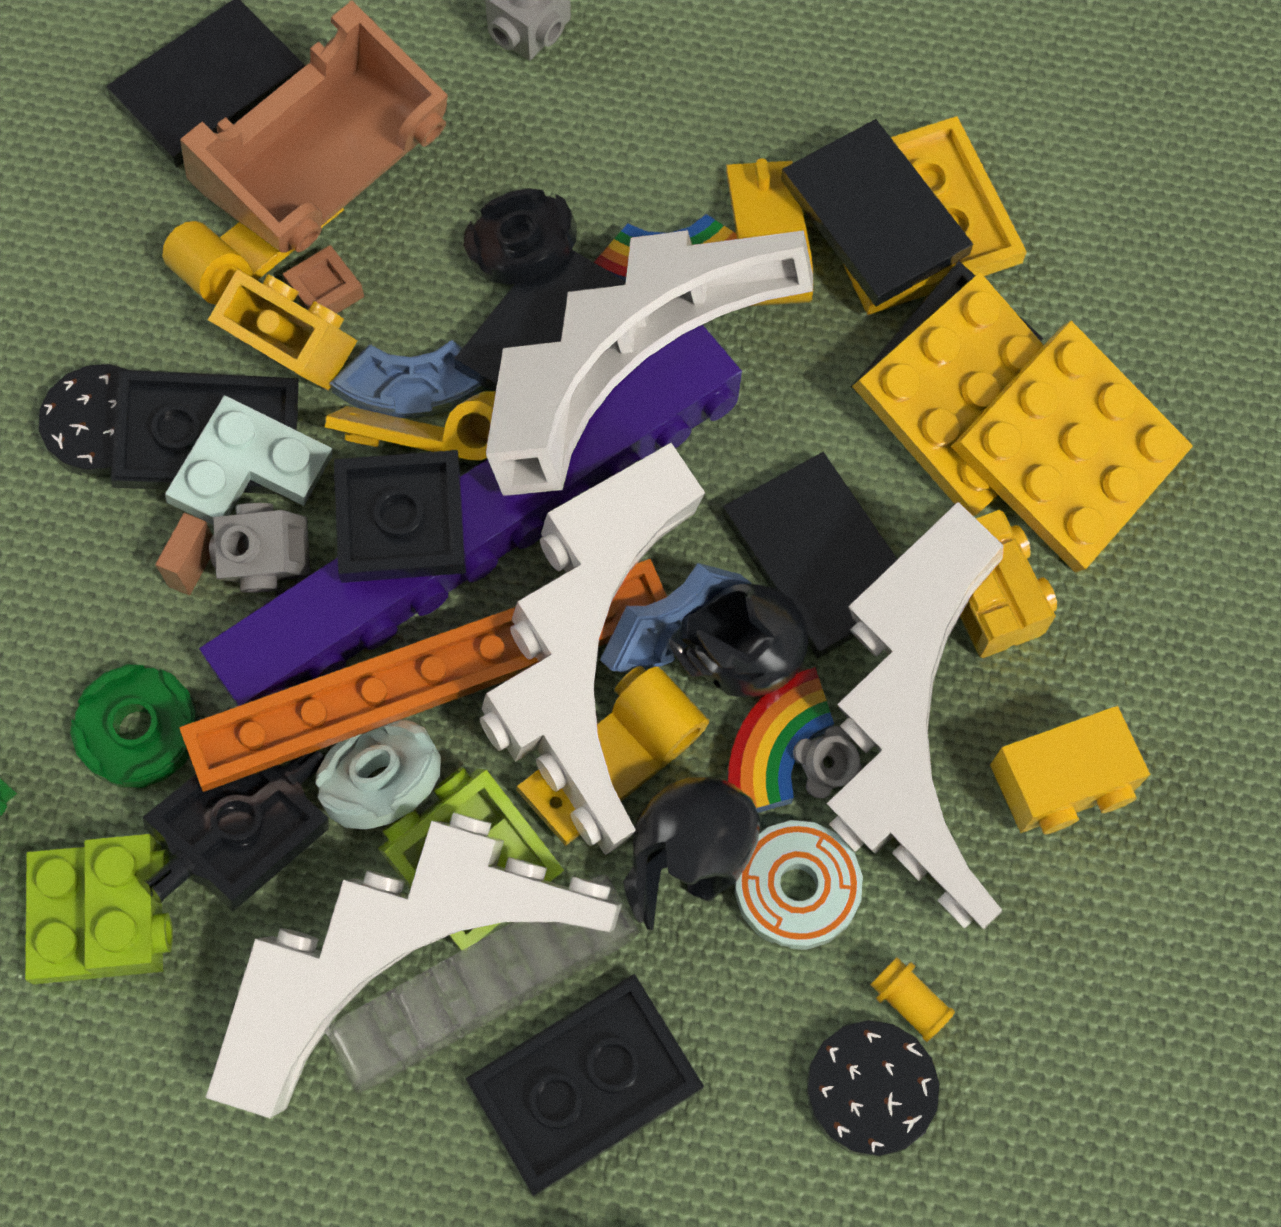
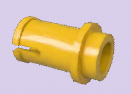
M896 957L870 984L879 993L875 999L879 1003L885 999L928 1042L953 1017L955 1011L951 1007H947L912 972L916 967L912 962L905 965Z

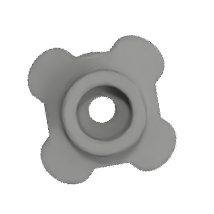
M830 727L825 731L824 736L813 741L802 739L794 747V759L802 764L808 778L806 790L815 798L828 797L832 788L848 784L862 770L858 751L854 744L849 741L850 737L841 727ZM826 756L832 759V766L830 768H826L823 764Z

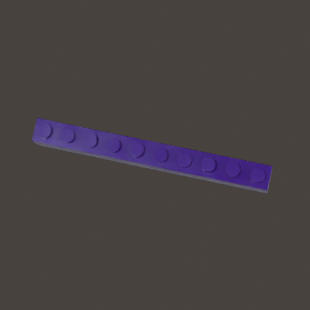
M704 325L680 335L641 362L613 388L595 411L572 452L563 490L503 496L488 459L460 477L466 573L341 583L338 575L337 557L200 647L199 650L237 706L344 669L346 661L363 649L374 650L387 643L396 634L398 626L414 615L424 616L435 611L446 601L448 592L466 580L476 582L487 576L498 564V559L515 547L525 549L536 543L542 537L541 532L548 512L670 443L676 449L689 437L691 429L708 418L711 421H715L729 413L739 398L742 370Z

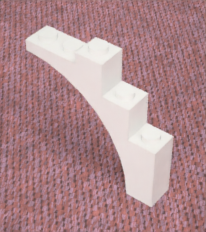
M688 230L633 237L630 241L626 285L568 292L561 342L503 348L486 449V456L503 496L563 490L572 452L595 411L613 388L641 362L680 335L723 314L766 300L813 292V273L804 231L696 245L691 244Z
M672 443L547 513L541 532L543 538L540 539V544L550 564L557 571L564 569L566 574L519 600L512 617L515 625L510 628L514 641L523 655L529 660L536 656L539 662L486 693L482 706V711L485 715L480 718L481 726L493 746L498 751L507 748L515 762L535 749L538 750L541 756L536 758V764L543 778L555 792L561 788L576 809L570 815L577 831L588 845L592 846L598 843L605 855L627 842L636 830L611 783L598 738L594 698L598 644L610 604L627 574L660 538L695 513L705 494Z
M957 502L849 606L852 618L857 622L850 629L854 636L876 657L883 650L889 656L838 703L841 712L847 717L840 727L865 753L873 746L880 753L827 804L838 815L829 825L855 852L865 843L876 854L894 837L900 845L892 854L918 881L927 873L935 879L946 891L938 899V902L961 926L966 928L974 920L984 930L1002 913V909L970 871L945 824L932 780L928 739L933 682L948 636L971 595L1003 559V544Z
M454 812L450 824L431 821L409 894L402 893L405 881L367 870L364 881L360 879L343 880L322 951L316 950L319 939L290 929L280 928L277 937L269 936L255 939L206 1098L267 1118H271L287 1109L306 1060L335 1016L373 978L418 948L458 931L502 922H561L611 932L615 929L622 904L608 900L610 887L572 876L568 888L545 881L544 877L547 868L508 857L505 868L497 866L504 840L488 836L491 823Z

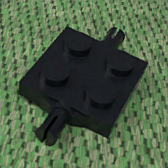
M317 750L316 753L315 751L290 760L284 766L276 765L205 792L202 791L195 774L143 816L144 829L168 851L171 860L148 879L142 881L147 893L151 897L154 896L156 902L162 903L167 896L185 881L191 879L195 883L206 886L232 912L236 910L328 830L329 818L306 798L301 784L317 772L324 760L321 752Z

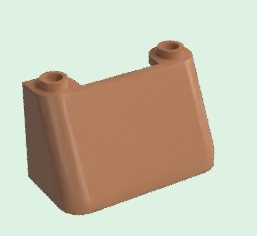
M352 0L331 17V23L338 29L335 37L325 47L319 41L310 48V63L234 125L225 117L217 124L218 134L213 133L201 122L180 139L186 178L207 199L281 253L292 249L296 252H302L318 238L322 230L321 226L416 145L420 143L424 147L432 143L441 134L446 125V121L442 117L446 111L448 95Z

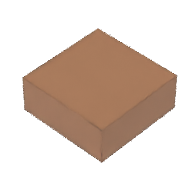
M331 245L283 273L285 284L299 292L296 299L307 310H309L313 301H316L337 314L364 297L362 285Z
M183 513L155 565L169 588L190 596L210 560L209 544L213 534L206 521L187 513Z

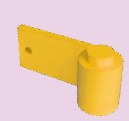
M760 158L756 163L726 164V175L737 239L804 231L813 273L811 250L802 208L781 181L782 169L793 162H767L766 159ZM813 292L770 299L751 306L811 303Z
M342 208V209H341L340 211H338L333 217H331L327 222H325V223L321 226V228H323L326 224H328L331 220H333L337 215H339L342 211H344V208ZM190 221L179 225L168 235L163 245L162 256L165 265L205 301L216 305L237 269L259 280L291 254L294 249L281 253L240 222L219 237L204 223Z
M484 391L457 405L449 413L445 427L346 406L326 416L325 428L347 432L345 433L344 440L372 447H378L379 440L431 452L458 450L459 458L483 460L487 458L486 449L496 392Z
M638 666L625 675L615 687V692L619 697L613 706L612 713L597 724L598 738L611 783L620 801H623L684 752L704 732L709 724V719L660 666L652 667L647 671L644 667ZM539 769L517 786L516 791L565 846L580 835L570 815L576 809L562 788L557 792L551 789Z

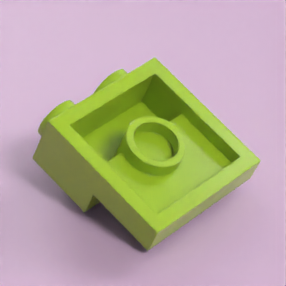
M461 767L447 776L433 789L439 800L420 815L414 809L409 814L388 824L382 832L389 840L378 848L400 878L405 881L407 887L411 889L431 821L450 824L454 812L491 823L488 836L504 840L497 866L505 868L508 857L530 862L547 868L544 880L549 882L564 871L486 769L478 768L469 775L465 768ZM500 923L458 931L449 935L457 948L465 953Z
M151 834L85 840V847L27 852L25 980L34 985L163 972V953L171 952L173 945L172 922L169 913H162V903L156 902L154 896L151 897L147 893L142 881L148 879L171 859L166 849L161 850V845Z

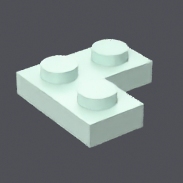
M224 395L165 493L166 501L214 525L213 517L229 516L247 484L252 480L304 506L332 458V448Z

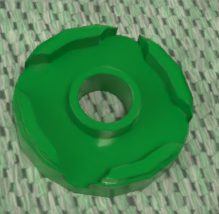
M127 664L103 673L84 689L77 702L79 707L75 712V719L72 718L70 735L76 755L97 778L117 787L144 788L167 780L187 762L189 753L179 727L199 721L200 719L193 697L173 674L162 669L159 671L155 668H145L144 665ZM134 712L150 714L151 724L143 736L133 740L124 739L120 736V724L126 716Z

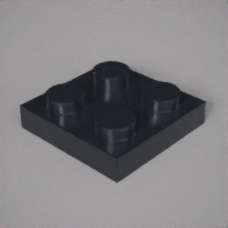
M458 450L334 459L338 575L341 583L466 573Z

